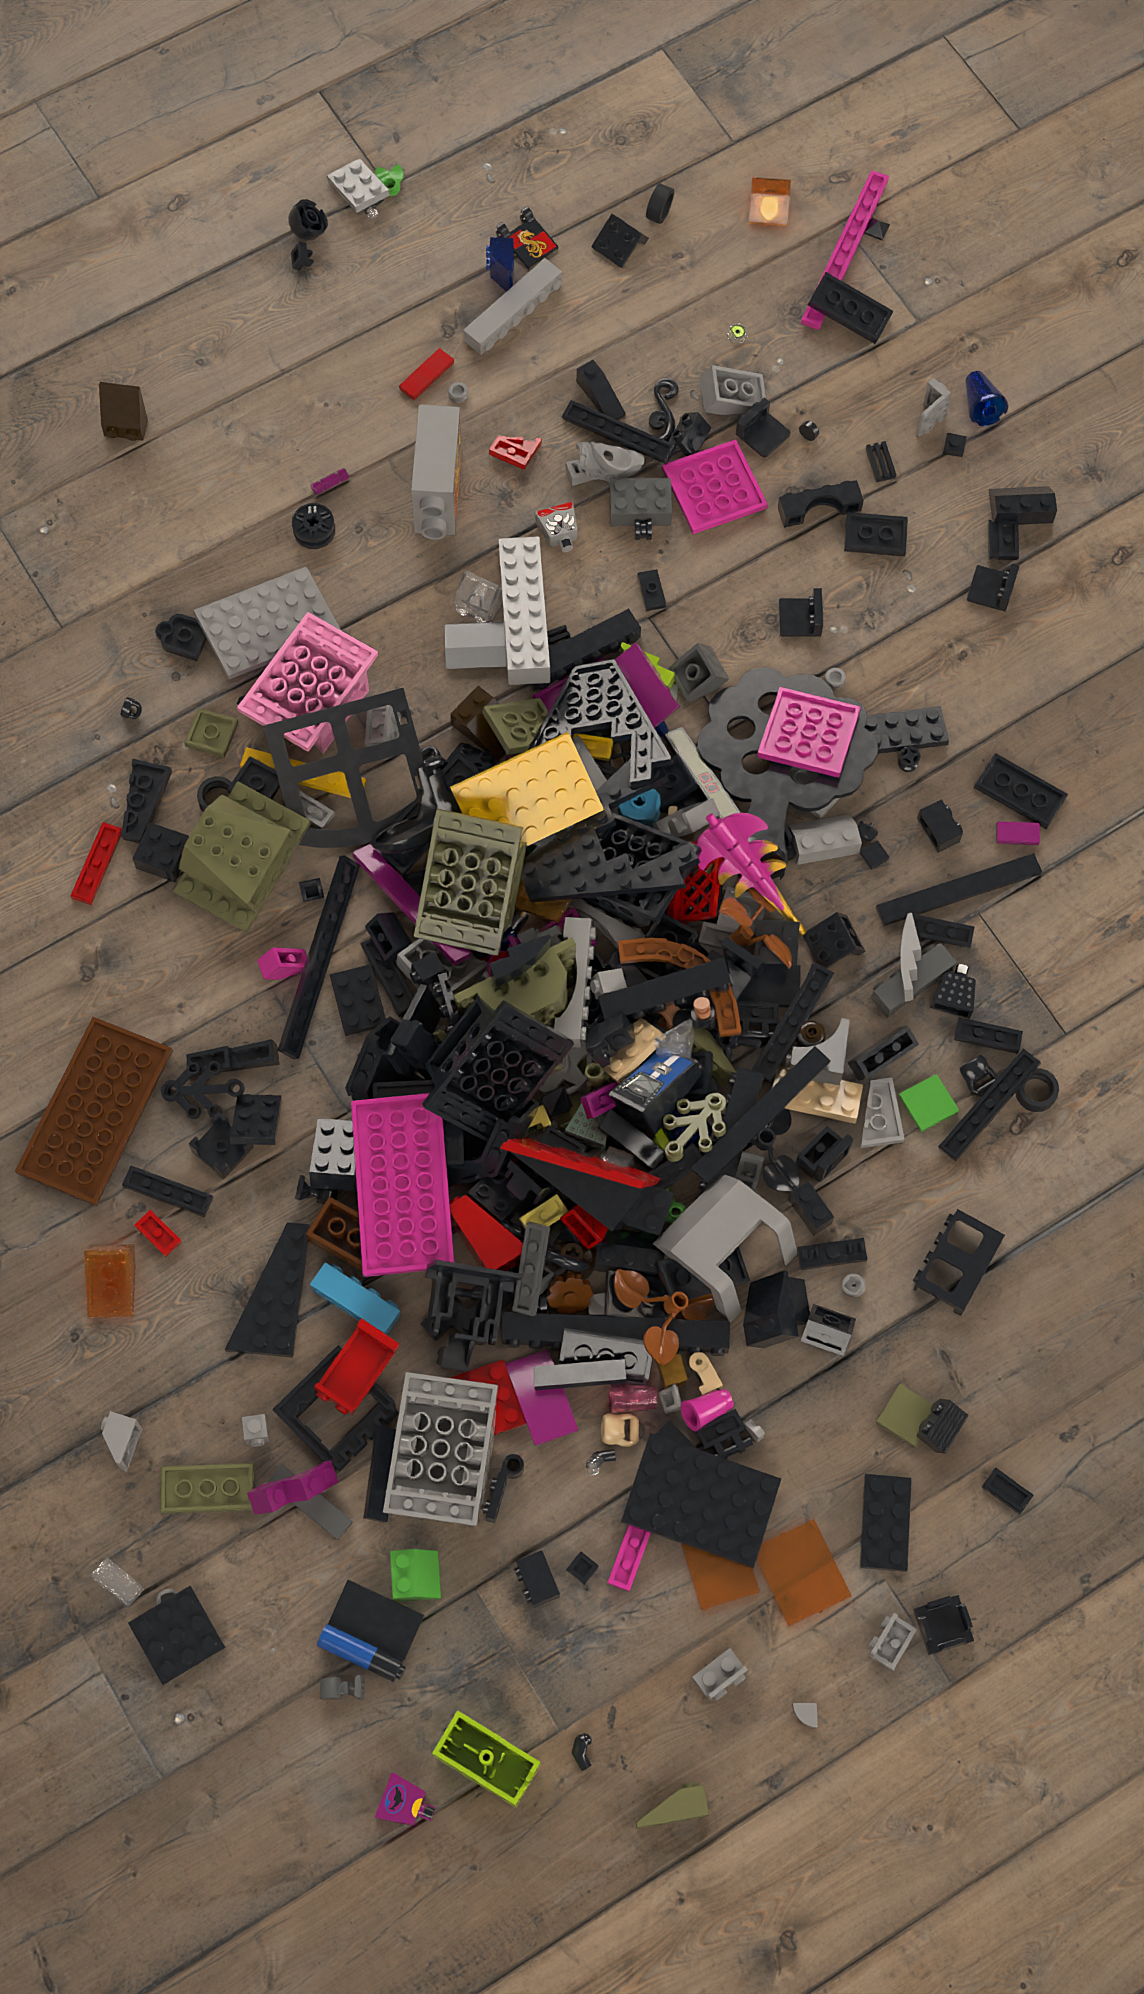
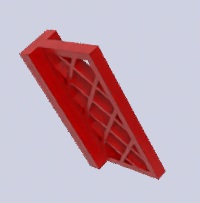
M723 857L711 861L704 870L699 865L697 866L699 870L692 877L691 873L684 880L687 888L678 889L668 905V916L685 925L686 922L716 917L720 888L718 871ZM714 862L715 867L710 874H708L706 870ZM704 874L707 878L699 886L696 882ZM712 882V889L706 894L703 890ZM694 885L697 889L689 897L690 889ZM702 894L704 898L696 905L694 901ZM710 902L709 912H702V908ZM692 905L694 910L687 915V910Z

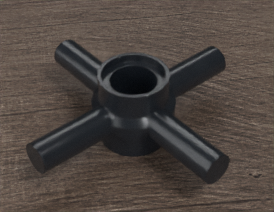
M706 1029L712 1034L717 1044L724 1048L723 1053L729 1062H731L732 1050L743 1045L759 1048L761 1045L760 1040L744 1037L742 1032L741 1035L731 1036V1042H729L728 1036L719 1037L718 1031Z

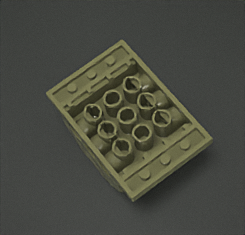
M237 781L228 798L221 795L205 809L184 845L179 869L184 874L173 892L248 933L312 822Z
M443 809L436 810L414 937L497 956L500 954L503 933L512 924L527 842L521 841L523 827Z
M571 937L550 947L543 957L530 969L505 984L496 987L492 977L455 994L454 1006L458 1010L460 1019L479 996L494 1010L504 1000L554 1029L555 1018H560L569 1005L567 983L575 976V941Z

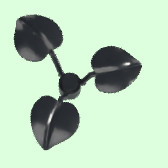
M785 1108L765 1128L759 1131L756 1139H753L743 1151H746L753 1145H756L762 1151L768 1150L771 1163L767 1164L763 1169L764 1182L773 1190L792 1192L799 1187L800 1177L795 1162L786 1155H781L774 1160V1149L772 1147L775 1135L786 1133L791 1126V1113L789 1109ZM700 1151L702 1156H704L707 1153Z

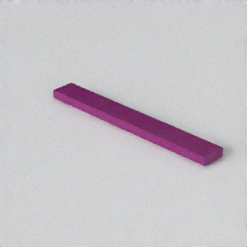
M371 844L354 851L353 858L416 925L421 897L373 849ZM431 941L454 966L472 957L470 949Z

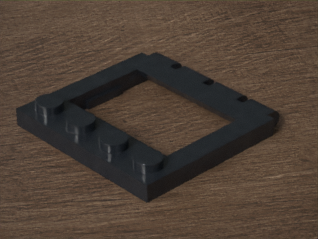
M338 1345L272 1410L323 1462L331 1461L332 1465L340 1472L351 1461L346 1453L349 1451L355 1457L368 1444L362 1437L366 1435L372 1440L375 1436L376 1427H384L379 1420L382 1419L385 1423L389 1424L399 1412L394 1407L396 1402L375 1382L368 1394L378 1403L330 1451L321 1443L322 1440L298 1419L319 1398L315 1395L317 1391H315L314 1386L316 1383H319L342 1350Z

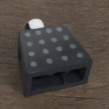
M958 964L956 965L955 973L949 971L945 973L930 1008L970 1019L974 1010L976 980L967 977L969 967Z

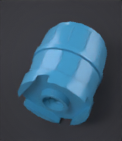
M652 789L618 805V815L654 828L653 823L657 822L660 814V795L658 791L656 792L655 789Z

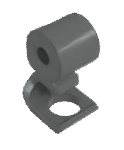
M361 1675L355 1676L352 1683L342 1682V1679L337 1677L320 1679L321 1700L342 1699L343 1695H352L360 1700H364V1677Z

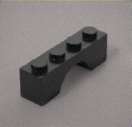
M857 480L843 481L836 485H824L813 490L806 489L799 493L784 494L779 497L778 511L783 526L786 528L803 524L805 515L813 507L820 505L831 506L842 515H845L847 512L862 511L864 500Z

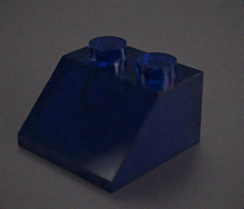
M490 237V245H486V269H490V278L506 292L513 286L514 238Z

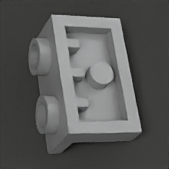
M390 705L368 710L364 745L371 746L399 737L395 716ZM397 712L398 718H399V721H400V720H401L400 712Z
M729 1648L695 1674L692 1679L709 1701L713 1698L718 1701L728 1693L726 1688L732 1683L736 1687L746 1679L744 1674L747 1673L748 1669L741 1664Z

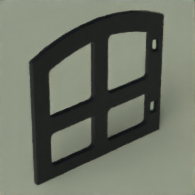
M404 688L263 725L286 808L306 818L297 784L301 781L338 771H343L345 774L358 826L348 829L308 828L299 843L301 846L340 848L370 843L376 834L390 827L410 806L408 804L401 810L378 822L373 821L359 772V767L363 764L404 754L416 796L418 797L422 793L421 788H418L415 776L417 774L415 770L425 767ZM390 705L395 716L399 737L364 748L354 749L345 718L349 715ZM404 710L407 724L400 725L397 712ZM329 722L338 753L335 756L292 766L283 735L287 732Z

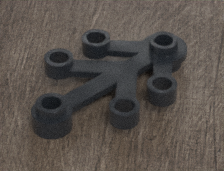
M211 1061L208 1068L191 1086H184L192 1075L197 1076L201 1073L200 1064L190 1062L187 1065V1069L176 1080L166 1081L162 1085L161 1095L168 1102L176 1101L186 1111L189 1118L197 1119L201 1115L200 1108L191 1105L183 1096L192 1095L207 1110L208 1115L214 1118L215 1115H212V1110L217 1108L218 1112L222 1114V1108L213 1104L204 1094L228 1093L232 1097H240L245 1091V1086L238 1079H230L226 1084L205 1085L213 1075H218L222 1072L223 1066L218 1061ZM218 1064V1070L213 1072V1065ZM193 1065L197 1066V1070L195 1072H191V1067ZM236 1085H239L240 1087L238 1092L233 1091V1088ZM171 1088L176 1089V1092L173 1095H170ZM196 1108V1115L191 1116V1110Z

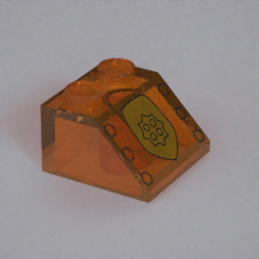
M752 177L749 224L787 226L791 180Z

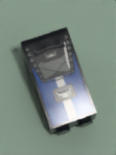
M662 1045L609 1093V1096L623 1118L656 1135L664 1125L663 1118L673 1113L677 1107V1102L686 1096L702 1075V1072L698 1067L699 1063L691 1056L685 1057L673 1047L669 1049Z

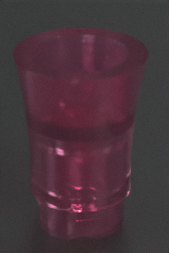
M610 1384L608 1395L609 1412L617 1414L656 1409L657 1388L647 1387V1385Z

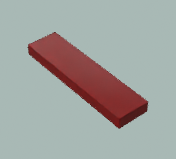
M102 822L70 895L71 899L92 905L121 838L122 828Z

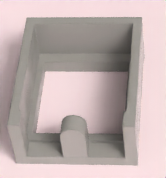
M714 798L682 808L653 823L656 830L678 838L693 833L709 824L706 820L709 814L713 813L717 819L721 818Z

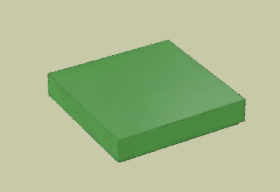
M937 1074L898 1095L920 1132L937 1125L960 1111Z

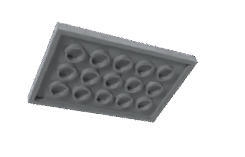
M307 567L194 610V615L228 680L268 665L307 612L341 630Z

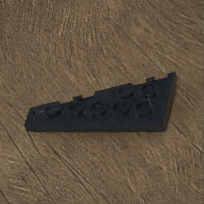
M445 972L437 975L432 988L435 997H440L442 1004H440L439 1009L442 1018H447L449 1025H447L446 1031L449 1034L460 1020L457 1008L453 1009L452 1007L455 1004L454 996L450 987L446 988L445 981L448 980V976Z
M287 1222L225 1347L226 1352L293 1358L308 1248L306 1233L310 1228V1224Z

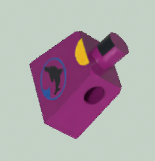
M391 1772L375 1818L415 1826L418 1817L431 1821L436 1807L423 1802L426 1796L424 1790Z

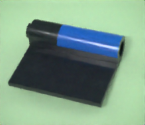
M348 1579L329 1623L324 1627L319 1637L317 1646L395 1682L396 1678L401 1680L406 1667L403 1666V1663L424 1614Z

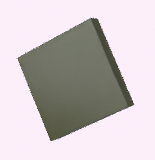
M198 708L184 745L191 749L225 758L239 721L236 718Z
M900 1384L876 1423L915 1448L920 1441L917 1437L919 1426L931 1414V1406L933 1404Z

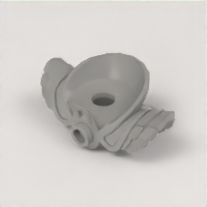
M578 441L576 443V448L580 449L579 468L584 469L586 476L592 480L599 479L610 482V479L634 475L644 464V456L636 451L623 449L618 446H609L603 443L590 442L589 444L588 442ZM604 456H611L612 460L608 461Z

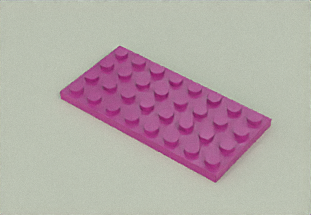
M430 1093L351 1101L364 1277L426 1271L427 1264L435 1259L454 1262L443 1118L428 1111L422 1105Z

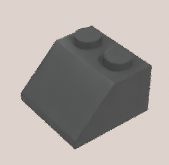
M700 643L694 645L668 668L670 671L675 672V681L686 701H692L715 692L729 680L711 646Z

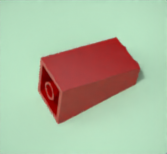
M467 1195L463 1197L457 1196L450 1201L451 1224L479 1267L508 1272L509 1269L520 1266L523 1243Z

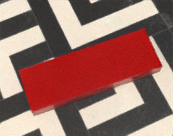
M439 348L399 385V389L412 400H415L454 364V359Z

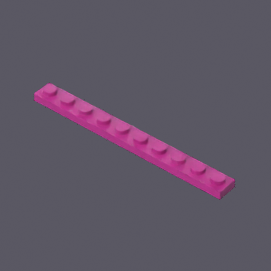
M871 170L822 277L827 272L839 280H843L889 181V176ZM808 306L802 317L801 324L820 330L826 316Z

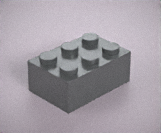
M671 478L610 479L611 527L635 526V520H640L641 522L652 520V526H671Z

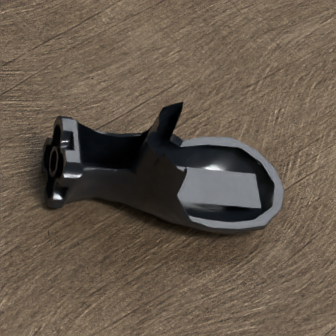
M430 766L415 770L422 790L416 816L394 824L376 834L371 840L372 847L379 853H405L430 845L437 809L463 814L454 794L450 792L441 768L432 771Z

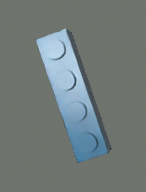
M324 1263L310 1283L311 1290L358 1321L362 1318L388 1336L401 1317L400 1310H398L399 1306L391 1300L386 1302L381 1299V1295L372 1288L367 1290L361 1286L362 1282L354 1276L349 1278L342 1274L343 1270L337 1265L332 1264L330 1266Z

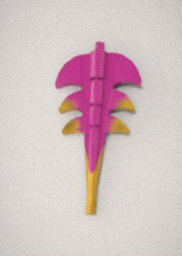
M713 813L709 814L706 820L710 826L700 835L696 844L702 849L699 855L701 862L698 864L699 867L704 870L711 861L723 857L724 860L721 862L718 871L720 885H723L729 877L740 873L741 876L735 885L736 898L747 889L754 887L788 921L800 922L770 877L775 871L785 868L786 862L776 859L763 862L760 860L765 854L776 851L778 846L766 840L748 841L750 836L761 830H766L768 825L759 817L749 813H734L723 819H717ZM800 923L799 935L802 936L807 930Z

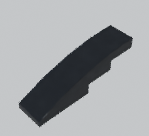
M612 1109L609 1110L597 1127V1129L613 1139L614 1144L630 1154L631 1159L650 1172L668 1161L665 1151Z

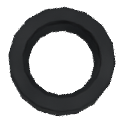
M661 183L655 187L647 206V219L659 224L663 223L673 202V188Z
M214 776L201 783L197 791V799L203 813L209 806L205 800L206 794L215 788L227 790L232 783L229 779Z
M1037 1068L1016 1092V1098L1026 1110L1043 1112L1049 1109L1058 1097V1081L1048 1070ZM1031 1079L1043 1080L1050 1088L1049 1097L1042 1102L1031 1100L1025 1093V1084Z

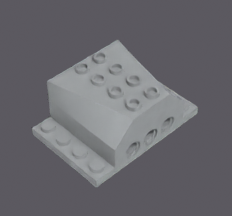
M406 1372L383 1513L477 1527L479 1509L483 1503L493 1448L498 1385Z

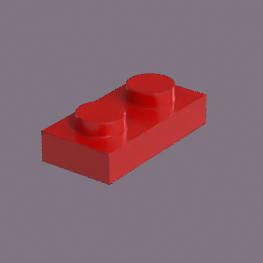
M151 1210L134 1224L135 1228L165 1257L182 1243L181 1239Z

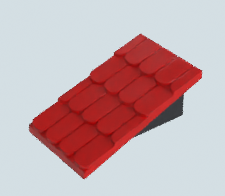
M527 1137L508 1139L500 1147V1149L514 1154L611 1231L621 1229L651 1187L657 1185L661 1179L630 1166L621 1167L597 1157H586L563 1147L554 1148Z

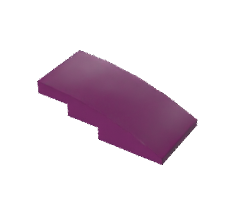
M634 643L615 659L654 728L680 708V705L671 695L670 689L660 677V673L638 643Z
M548 1349L505 1364L534 1446L578 1432L577 1424L563 1388L535 1391L534 1367L554 1365Z

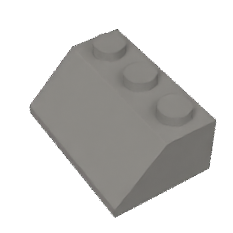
M850 814L788 825V829L793 837L792 846L796 853L797 865L859 854L862 845L857 824Z

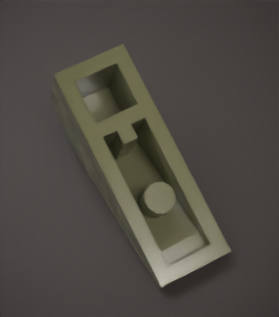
M685 1028L674 1043V1046L682 1053L711 1051L713 1053L712 1078L722 1088L728 1083L731 1073H735L734 1068L714 1037L705 1028Z
M697 1782L683 1784V1789H679L636 1823V1828L708 1816L709 1812L704 1785L698 1786Z

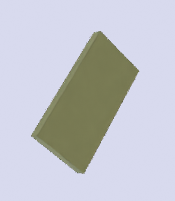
M254 1463L161 1466L160 1513L253 1511L247 1492L254 1489Z

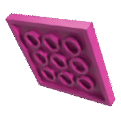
M736 440L669 462L667 465H662L665 477L671 478V490L692 534L767 509L768 504Z
M780 687L757 757L839 778L861 706Z

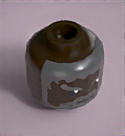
M805 1022L798 1031L796 1038L798 1046L810 1047L825 1042V1029L818 1022Z

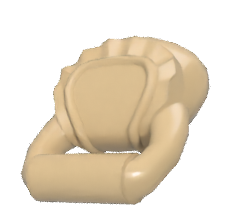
M612 1413L604 1414L601 1421L602 1442L608 1445L617 1444L623 1447L636 1445L639 1441V1420L636 1416L629 1413L618 1415ZM630 1419V1441L624 1439V1420Z

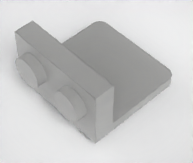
M934 378L927 384L923 403L927 409L922 412L919 418L916 432L918 437L924 433L928 434L935 423L943 421L947 416L951 392L946 389L943 383L938 382Z

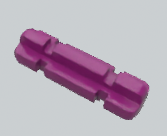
M342 468L336 474L334 472L320 479L321 482L316 481L312 483L311 489L313 493L318 495L323 492V489L327 490L339 484V481L347 480L349 478L348 472L345 468Z

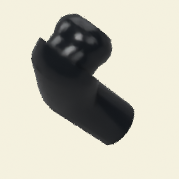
M587 1733L579 1734L575 1738L572 1748V1755L581 1771L592 1766L585 1754L587 1747L592 1743L591 1736Z

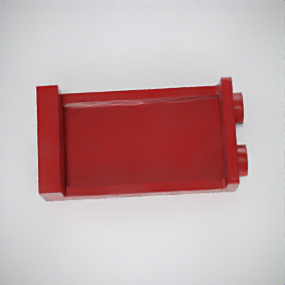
M362 1318L356 1325V1330L324 1376L314 1386L315 1391H317L315 1394L324 1402L330 1400L336 1404L334 1408L344 1415L349 1413L353 1416L399 1349L398 1342Z

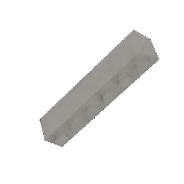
M544 258L463 330L464 342L480 355L486 350L489 351L497 340L504 338L513 326H517L524 316L531 314L534 308L540 302H544L551 292L560 288L562 284V271Z

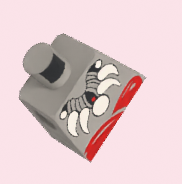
M573 502L535 512L536 525L550 547L560 545L562 552L571 551L574 548L572 541L577 540V524Z

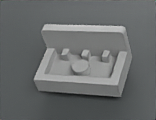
M893 1613L891 1617L886 1615L880 1625L883 1631L879 1638L874 1636L867 1647L871 1650L868 1656L891 1671L896 1667L917 1631L916 1628L898 1618L896 1613Z

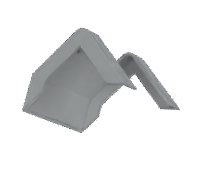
M721 1174L653 1243L668 1257L676 1260L711 1289L717 1310L730 1323L742 1311L733 1281L718 1266L755 1230L761 1221L775 1232L785 1266L798 1254L789 1220L743 1182Z

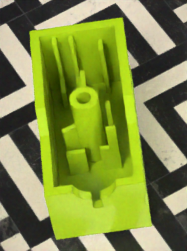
M458 1710L432 1753L435 1759L451 1767L515 1808L541 1766L540 1761Z

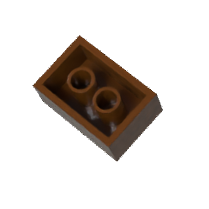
M329 1197L307 1231V1240L363 1272L359 1213Z

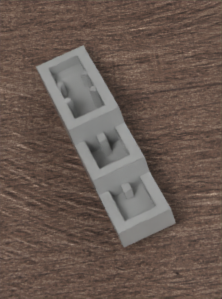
M908 913L902 933L900 951L901 983L905 1001L913 1000L911 981L917 980L915 961L921 960V947L912 913Z

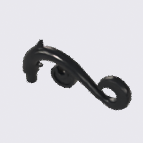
M664 378L657 381L654 386V395L662 411L652 412L649 417V426L652 429L660 430L664 427V423L660 421H665L666 429L658 438L669 442L672 433L675 431V420L659 391L664 387L670 389V392L665 394L664 397L666 400H669L678 394L679 388L674 380Z
M507 1220L501 1221L500 1224L514 1236L520 1237L522 1235L524 1237L525 1230L522 1227ZM547 1244L545 1258L574 1272H582L588 1268L586 1261L561 1254L557 1248Z

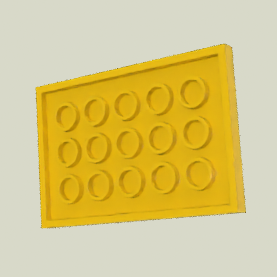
M569 732L450 787L463 814L523 827L521 841L527 842V846L604 810Z

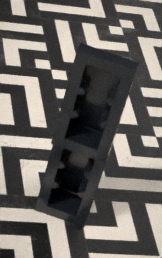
M272 1039L234 1048L223 1046L186 1054L187 1065L190 1062L200 1064L201 1073L199 1075L203 1074L211 1061L221 1063L223 1066L222 1072L280 1065L277 1051L278 1045ZM218 1064L213 1065V1072L218 1070ZM193 1065L191 1067V1072H195L197 1070L196 1065Z

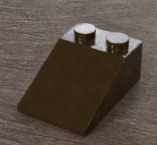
M100 382V415L104 436L126 438L131 441H143L148 418L140 387Z
M478 685L450 713L451 725L482 750L490 752L492 756L498 758V762L506 754V751L482 712L484 706L497 705L499 703Z

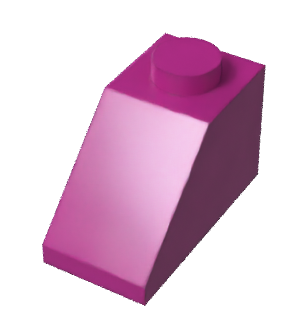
M271 948L257 962L263 979L280 980L303 972L307 955L305 949Z

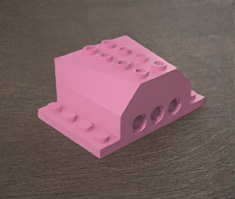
M307 612L238 705L237 710L263 726L362 699L369 692L367 670L377 658L378 651ZM349 715V716H347V717L345 718V722L348 721V719L351 717V715ZM324 722L287 732L283 735V738L308 752L314 745L324 754L334 740V735L330 723Z

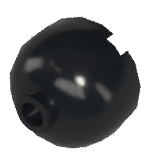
M301 199L292 207L288 223L292 232L300 239L315 240L327 229L328 220L322 209L319 211L315 207L317 204L308 199Z

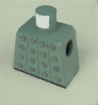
M581 1103L564 1134L579 1143L605 1151L608 1136L597 1129L608 1111L594 1118L587 1119Z

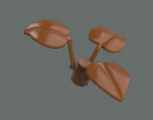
M754 887L749 888L748 891L752 898L760 903V907L751 918L746 914L744 906L732 897L725 899L720 906L719 913L731 917L740 924L738 929L728 938L742 948L746 944L751 946L757 941L764 940L766 946L790 969L792 957L788 946L773 934L770 936L764 934L752 939L753 931L749 928L764 907L770 912L775 911L776 908Z
M618 1269L615 1272V1293L625 1306L636 1308L640 1305L641 1301L644 1303L664 1301V1309L669 1314V1317L662 1325V1329L657 1326L649 1328L644 1334L643 1343L648 1354L658 1364L664 1365L669 1363L678 1351L679 1340L674 1331L666 1330L668 1324L679 1312H681V1316L686 1320H704L714 1302L713 1295L708 1294L688 1300L683 1292H675L670 1297L664 1295L663 1297L645 1298L649 1293V1285L645 1277L634 1271Z

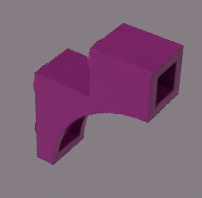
M325 1461L291 1477L261 1484L247 1492L254 1515L271 1513L288 1503L310 1500L338 1483V1479L332 1462Z

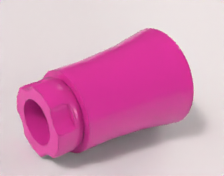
M714 1390L706 1395L683 1401L681 1403V1414L687 1426L693 1431H698L710 1421L732 1409L734 1402L728 1390Z

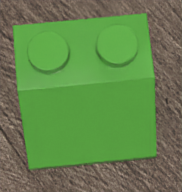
M420 1549L390 1551L394 1601L407 1602L441 1599L438 1551Z

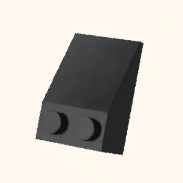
M787 1270L750 1282L743 1321L746 1345L748 1347L766 1348L799 1337Z

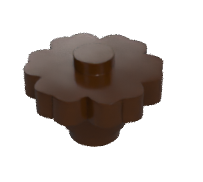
M565 1273L561 1276H556L549 1283L550 1289L546 1292L547 1300L551 1308H557L558 1313L572 1315L575 1310L582 1312L590 1306L593 1290L590 1281L582 1280L581 1274Z

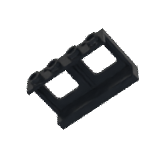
M957 1209L954 1215L950 1213L944 1225L947 1226L944 1234L939 1232L933 1244L937 1245L934 1252L929 1250L923 1261L927 1264L923 1271L919 1269L915 1275L913 1282L916 1285L913 1290L916 1291L920 1288L954 1307L953 1312L961 1316L1005 1234ZM956 1221H961L983 1234V1239L974 1254L970 1255L947 1242V1236ZM939 1258L962 1271L963 1275L953 1292H948L926 1279V1274L935 1259Z

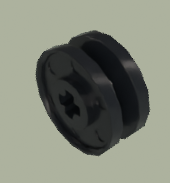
M308 503L295 511L292 517L293 534L296 541L302 547L320 549L327 546L335 536L334 517L326 506L319 503Z

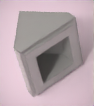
M676 1384L659 1392L665 1414L681 1410L682 1398Z

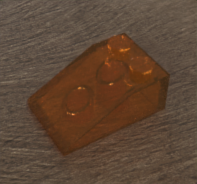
M90 1245L84 1250L88 1318L133 1317L136 1268L135 1245Z

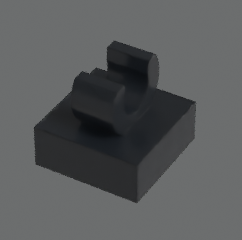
M299 241L291 252L292 269L300 270L303 265L310 267L314 260L309 259L313 252L307 250V245L304 242Z

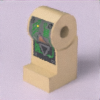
M702 1352L691 1355L688 1368L701 1384L698 1387L699 1396L722 1389L723 1384L708 1357Z

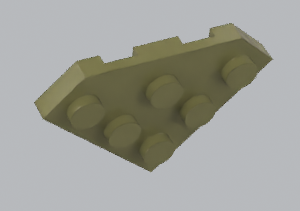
M537 698L484 706L482 713L507 755L528 751L548 715V710L541 699Z

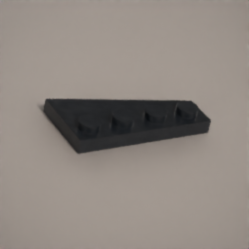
M132 759L131 765L133 768L129 778L130 789L126 799L127 809L124 813L121 837L126 841L140 843L149 822L152 823L173 771L168 766Z

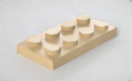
M779 1067L775 1074L773 1086L788 1073L789 1068ZM841 1080L839 1086L811 1081L785 1109L856 1124L863 1084Z

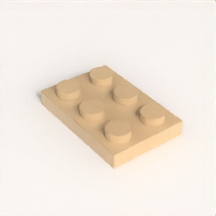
M639 1018L633 1023L635 1041L618 1050L617 1054L610 1058V1064L603 1068L604 1073L618 1084L667 1039L661 1031L643 1018Z

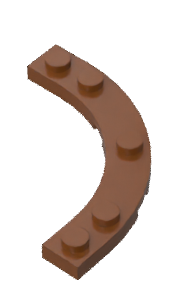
M637 938L618 941L620 964L657 961L685 970L711 962V960L697 950L685 944L681 945L663 938ZM729 987V991L717 994L716 991L709 993L716 1013L719 1037L741 1035L737 1002L731 987Z

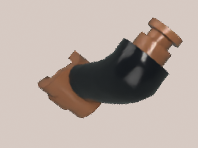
M700 997L694 1001V1008L680 1009L675 1007L674 1004L666 1006L667 1010L659 1012L663 1017L657 1025L668 1032L674 1026L694 1029L708 1028L715 1020V1010L710 1006V1001L707 998Z

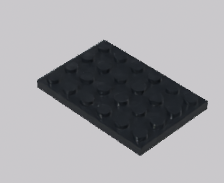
M650 1433L621 1523L753 1569L782 1478Z

